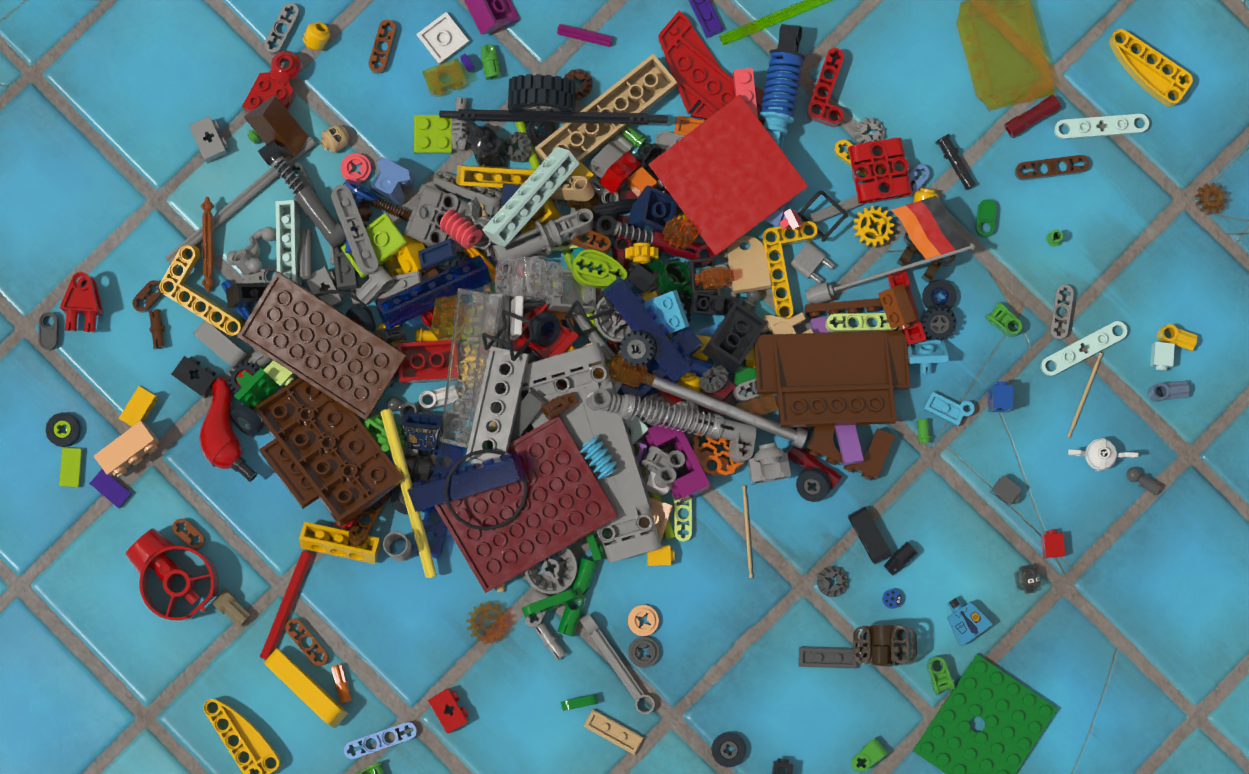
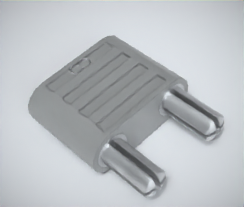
M809 241L790 263L793 268L807 279L810 277L817 284H821L823 281L821 277L814 273L818 265L823 263L830 270L835 266L826 258V254Z

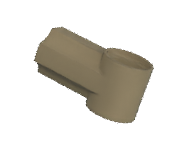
M224 589L211 602L238 627H241L251 616L227 589Z

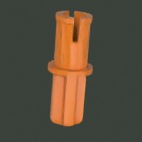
M337 664L332 666L331 669L336 684L334 687L337 688L340 704L352 701L348 687L349 681L346 680L343 665Z

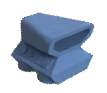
M381 157L377 161L380 174L372 181L370 189L398 205H403L406 197L401 188L413 187L414 174L400 165Z

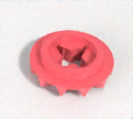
M353 153L343 159L341 173L344 179L360 183L366 181L370 175L371 164L364 155ZM351 163L356 166L361 165L359 168L361 174L356 171L351 173L353 170Z

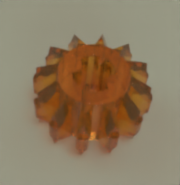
M1214 182L1210 186L1205 183L1203 188L1199 187L1197 189L1199 194H1196L1194 198L1199 201L1195 203V206H1202L1200 212L1206 209L1207 215H1210L1212 211L1214 214H1218L1219 209L1223 210L1225 208L1224 203H1227L1228 199L1223 196L1227 192L1220 191L1222 189L1221 185L1216 188ZM1209 196H1210V197L1213 196L1214 201H1212V200L1209 201V200H1208V197H1209Z
M683 216L679 219L676 217L672 218V220L667 221L663 229L664 241H669V246L674 245L676 250L679 247L685 249L694 241L693 239L696 236L694 231L695 225H690V220L684 221Z

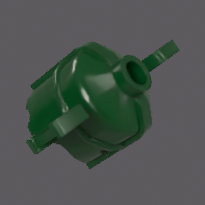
M659 257L655 260L650 259V263L641 264L649 272L659 271L656 280L659 291L662 294L677 290L678 293L682 291L685 298L684 302L687 301V305L691 308L693 292L692 287L688 285L690 272L687 267L688 262L672 261L664 264Z

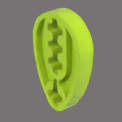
M583 250L572 261V275L579 284L585 287L609 288L623 283L627 278V272L619 262L597 250ZM579 262H583L582 265L585 266L582 270L577 265ZM589 264H591V267L593 269L601 267V271L603 272L600 275L598 274L597 270H592L591 272H588L589 269L586 267ZM617 271L619 272V275L622 276L618 280L616 279V276L613 275Z

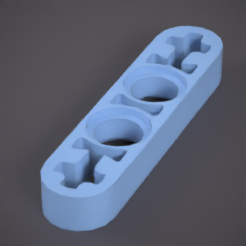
M406 722L351 741L345 745L344 754L349 759H356L411 740L417 735V727L411 722ZM406 725L409 728L413 727L414 731L411 732L410 737L408 734L401 735L403 739L399 740V734L395 729L399 728V732L406 729ZM387 732L395 734L394 742L387 743L384 736ZM369 738L376 740L377 746L375 749L367 748L366 741ZM359 741H362L365 753H362V749L356 751L355 756L352 753H348L350 745L358 747L361 746Z

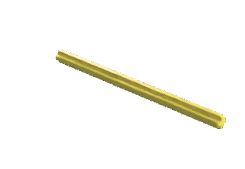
M385 409L380 414L395 467L404 477L400 486L425 577L432 578L437 573L391 409Z

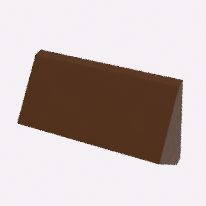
M276 95L244 116L245 120L265 144L274 140L284 153L283 158L296 156L308 138L306 132Z

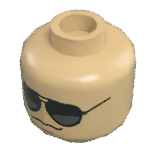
M333 125L321 133L322 140L320 144L325 151L329 150L332 153H336L348 145L349 134L343 126Z

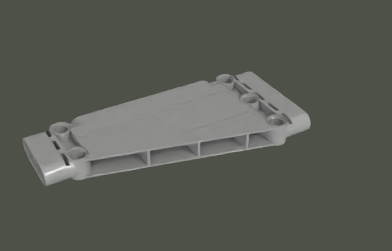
M594 343L528 363L523 384L528 383V385L522 386L521 393L523 390L528 392L532 390L542 400L548 402L557 396L574 392L578 403L560 416L579 449L583 448L581 445L599 435L596 442L603 441L604 444L601 449L607 448L608 451L605 455H612L609 462H617L614 468H618L617 470L598 480L619 515L595 530L602 540L608 563L661 548L662 546L654 523L655 518L650 510V499L626 420L616 413L602 410L593 411L586 404L587 396L597 389H605L610 393L617 394L615 385L610 379L609 368L606 366L600 343ZM598 361H601V362H602V363H599V364L591 365V363H595V362H598ZM583 366L582 369L573 371V369ZM596 368H601L604 371L603 378L595 375ZM565 372V374L555 376V374ZM546 377L545 380L536 382V380ZM559 379H564L567 382L566 389L559 387ZM520 395L519 404L524 399L522 395ZM596 395V402L601 404V398ZM542 409L531 422L534 429L549 421ZM592 459L587 460L588 464H590ZM596 465L590 466L592 471H594ZM600 472L594 473L597 479L600 475ZM642 517L648 518L650 525L643 526L640 519ZM604 528H610L613 535L611 537L606 536L603 531Z

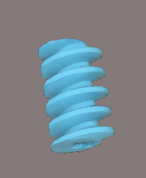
M596 435L581 445L583 448L580 453H588L584 459H592L589 466L596 465L593 472H600L599 480L610 475L618 468H614L617 463L616 461L609 462L612 455H605L608 449H601L604 443L603 441L596 442L599 438V435Z

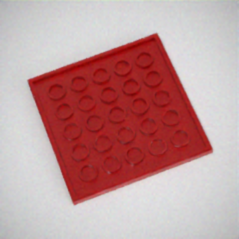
M738 95L648 164L715 256L809 187L741 95Z

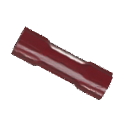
M1052 94L1038 105L1006 122L1004 127L1009 136L1014 138L1028 127L1060 110L1061 105Z
M792 446L787 453L791 461L804 469L818 468L824 471L830 478L831 490H833L842 477L808 454L804 448L800 449Z

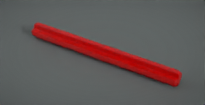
M301 552L260 654V657L264 660L273 653L313 556L310 552Z

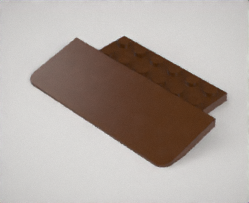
M900 331L770 334L760 335L754 343L757 395L777 394L780 428L896 423L893 390H909L908 348L904 333Z

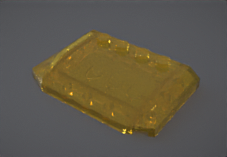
M969 0L961 2L956 27L975 95L987 106L989 111L1046 98L1055 94L1052 76L1030 0Z

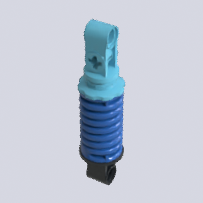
M782 24L780 26L778 48L769 51L771 60L768 62L767 82L765 83L763 103L761 104L762 111L759 114V118L764 121L763 126L781 150L783 148L784 136L788 133L787 125L793 124L795 120L793 110L796 109L794 104L797 102L799 76L802 73L800 68L805 60V56L798 52L802 38V26Z

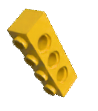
M304 522L299 537L301 549L375 565L380 550V538L369 536L363 545L354 546L349 541V531ZM359 533L357 536L354 535V539L361 537V534Z

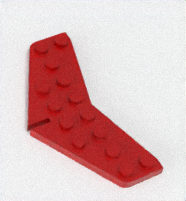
M678 11L659 33L658 41L671 74L677 81V89L687 114L700 101L701 104L691 114V117L707 120L735 98L733 77L721 69L691 26L692 24L688 18ZM755 87L758 119L763 125L764 121L759 118V114L762 111L761 104L763 103L764 90Z

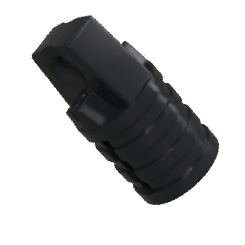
M906 541L886 562L884 568L893 576L918 555V552Z

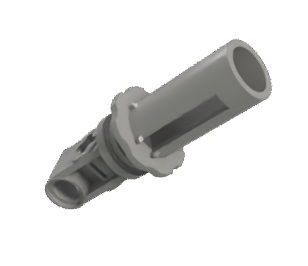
M584 208L569 215H564L557 220H550L544 225H541L537 220L534 222L536 228L513 237L505 247L498 244L493 245V250L501 267L542 250H545L547 255H550L552 246H560L562 242L590 232L594 228L593 213L589 209ZM583 219L589 220L587 222H581V220Z

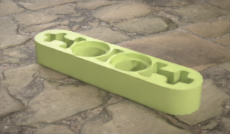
M885 313L831 314L825 322L827 330L833 333L895 331L897 329H891L889 323H883L882 327H880L881 318L882 322H887ZM852 318L856 319L858 321V327H850L848 324V320ZM833 319H835L836 323H842L843 319H845V328H843V324H838L835 328L834 325L830 323ZM867 319H875L877 326L870 327L867 324Z

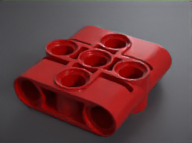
M892 138L848 147L853 172L852 178L855 183L859 204L912 195L908 173L909 164L905 157L902 138ZM872 149H879L881 155L875 156L872 153ZM901 164L903 171H897L894 165ZM876 167H882L885 170V174H878ZM857 171H865L866 177H859ZM885 185L888 188V192L882 193L879 190V186Z

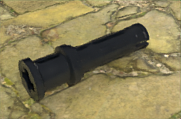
M947 134L938 139L935 144L939 145L944 154L943 158L949 160L965 190H967L976 183L958 155L959 149L955 148L952 143L951 135ZM957 164H959V166H960V168L962 169V171H963L964 175L966 176V178H964V176L962 175V173H961L960 169L958 168Z

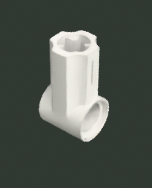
M454 385L433 391H424L419 397L421 408L427 411L458 401ZM429 396L433 398V403L425 405L422 402L423 398Z

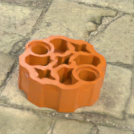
M699 434L694 436L693 452L705 474L726 477L734 474L744 464L745 461L734 464L730 459L729 447L726 446L730 445V440L719 438L717 442L706 437L705 440L708 443H703L699 447L700 440L697 438H702V436ZM720 444H722L723 449L725 451L717 453V448H715V445L719 446ZM705 448H707V449H710V450H712V451H714V452L711 453V452H709V451H707V450H706L705 452H701V450H704ZM721 455L726 458H729L730 465H728L727 460L722 458ZM714 461L717 464V469L714 471L708 470L706 467L707 462Z

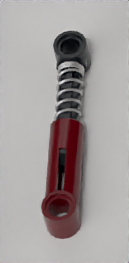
M608 215L598 216L594 221V229L599 234L618 235V237L623 236L625 239L630 238L631 241L637 240V242L649 243L650 247L659 248L660 252L687 260L701 258L700 252L703 249L707 251L706 258L715 257V254L708 245L657 230L647 232L646 229L640 230L639 227L634 228L633 225H623ZM604 219L609 223V227L606 230L601 228V222ZM679 245L685 248L692 249L693 251L689 252L686 250L679 249L677 247ZM710 261V262H697V263H699V264H708V263H711L712 261Z

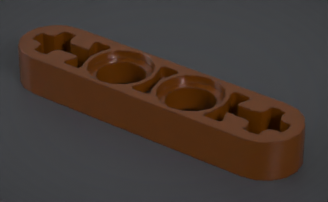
M1075 155L1022 162L1017 165L1015 176L1019 180L1025 181L1080 174L1088 169L1089 160L1086 156ZM1069 160H1071V164H1076L1080 160L1085 165L1082 166V169L1079 166H1073L1070 171ZM1064 162L1066 170L1063 172L1058 171L1056 164ZM1031 165H1034L1033 171L1027 172L1025 176H1023V173H1019L1022 167L1025 170L1032 169ZM1038 165H1046L1048 168L1047 173H1039L1037 170Z
M392 490L377 501L380 503L379 508L373 509L369 507L357 516L349 531V541L352 545L361 546L366 542L386 506ZM369 517L372 521L369 524H363L361 519ZM360 529H362L361 537L354 539V535L357 536Z

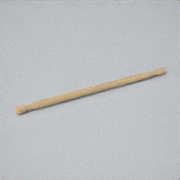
M1099 352L1098 359L1090 375L1089 381L1087 383L1082 399L1076 411L1075 417L1071 424L1070 431L1067 434L1068 438H1070L1072 435V431L1076 425L1079 414L1085 402L1086 396L1092 384L1093 378L1099 366V361L1103 355V353Z
M742 486L749 578H753L746 486Z

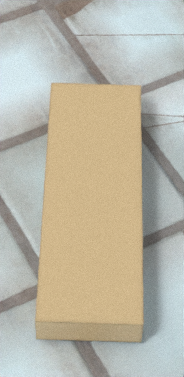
M595 710L591 711L583 726L635 755L643 740L642 736Z

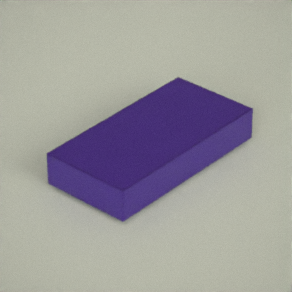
M103 469L89 483L119 509L132 495L118 481L107 475Z

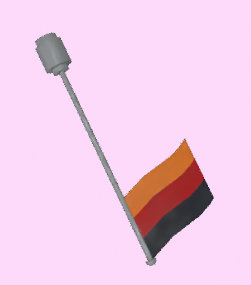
M936 196L891 210L902 222L911 241L925 257L924 260L834 288L832 284L828 285L827 282L814 285L805 290L809 304L831 301L832 296L835 295L834 291L970 249L973 251L975 245L968 243L957 229L946 207Z

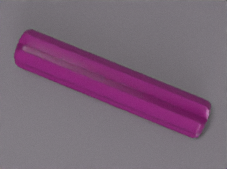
M559 24L557 29L558 35L610 47L612 44V36L564 24Z

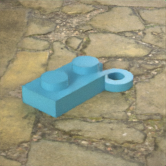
M932 391L924 410L959 426L963 416L972 415L975 408L970 401H964L959 405ZM965 405H968L970 407L969 412H965L963 410V407Z

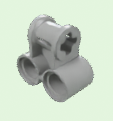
M650 446L649 454L645 460H642L641 464L647 470L656 473L655 483L659 487L666 488L676 479L675 471L684 464L685 456L678 450H674L667 455L661 449ZM671 457L677 460L678 465L671 462ZM662 473L668 475L669 481L662 478Z

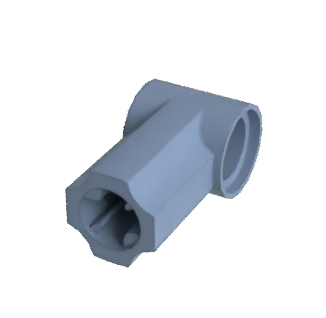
M1187 381L1158 383L1149 388L1148 396L1154 402L1188 398L1190 392ZM1156 388L1162 390L1161 397L1156 395Z

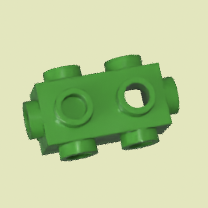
M381 415L369 417L365 420L363 426L381 447L382 451L392 455ZM396 425L403 450L407 444L405 434L402 432L403 429Z

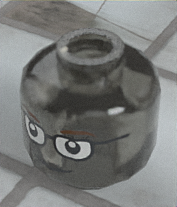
M1033 565L1018 567V570L1014 573L1017 589L1020 591L1024 590L1025 594L1034 593L1036 588L1041 586L1039 570L1033 567Z

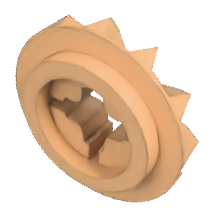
M637 606L632 609L628 616L629 628L636 635L648 636L658 627V614L650 606ZM646 613H648L647 621L651 625L644 624L643 626L638 628L640 621L638 620V618H636V616L643 617L644 615H646Z

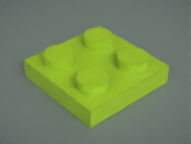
M414 115V154H452V118H440L439 115Z

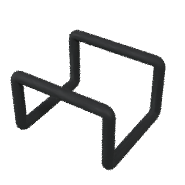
M821 190L802 208L798 216L805 222L809 221L803 213L821 194L836 207L843 216L825 235L817 228V233L822 237L821 241L824 242L849 215Z
M699 258L690 261L693 293H713L709 295L718 296L717 289L696 290L695 267L715 266V258ZM710 261H712L711 263H708V264H699V263H698V264H694V263H697V262H710Z
M603 291L600 294L596 304L604 297L610 310L587 317L578 300L573 303L565 315V320L571 331H575L569 316L576 306H578L586 321L611 314L615 311L606 292ZM596 326V327H593V328H590V329H587V330L578 332L577 334H578L579 336H581V335H584V334H587V333L596 331V330H598V328H597V326Z
M503 310L502 319L504 326L495 337L487 333L482 334L484 349L488 350L496 341L509 347L511 360L515 361L534 339L533 325L529 319ZM506 315L526 322L529 325L530 337L515 355L512 344L499 339L500 335L507 328ZM486 338L491 339V341L489 342V344H487V339H486Z

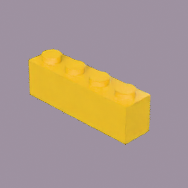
M457 164L456 184L502 188L503 183L523 185L535 170Z

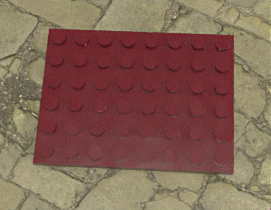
M560 415L509 444L507 454L516 459L524 470L528 484L526 503L518 516L505 526L486 531L469 528L458 521L447 507L444 493L446 481L427 492L485 593L619 516L587 460L584 459V455L580 453L581 450ZM506 458L504 469L476 463L452 477L449 483L448 494L451 506L460 518L471 525L488 527L501 524L515 514L522 503L525 487L521 472L512 461Z

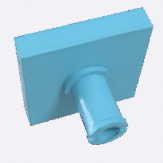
M944 338L940 341L937 339H926L924 342L907 345L909 363H921L920 372L926 374V369L928 374L932 373V363L948 362L949 355Z

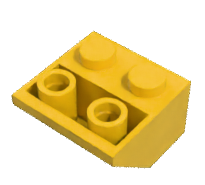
M403 235L408 244L384 262L391 277L415 271H421V273L425 271L421 269L418 251L425 249L421 241Z

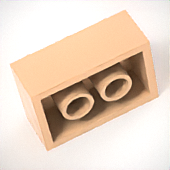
M139 421L93 457L107 475L119 478L127 472L126 469L129 466H135L140 463L145 454H151L158 449L157 445L161 442L147 424Z

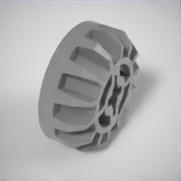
M615 289L607 293L612 304L619 300L625 301L622 305L614 307L615 311L612 313V319L610 314L595 319L600 333L611 341L621 342L627 334L637 330L642 331L646 325L647 312L639 295L629 292L628 289ZM604 297L598 302L594 315L610 310ZM631 304L636 311L635 317L631 315V309L629 308ZM625 308L623 318L618 322L619 313ZM629 318L632 319V320H634V321H633L631 324H629V325L620 326V325L626 324L627 321L629 320Z
M567 547L552 554L559 557L563 562L558 563L554 559L547 557L542 565L543 571L538 572L539 563L525 570L526 578L534 589L545 594H557L566 590L573 583L577 573V563L573 553ZM546 559L552 565H556V568H554L555 577L550 571L546 572V568H548ZM564 565V574L559 579L557 575L560 570L559 566ZM544 573L546 576L551 577L553 582L543 580L540 575Z

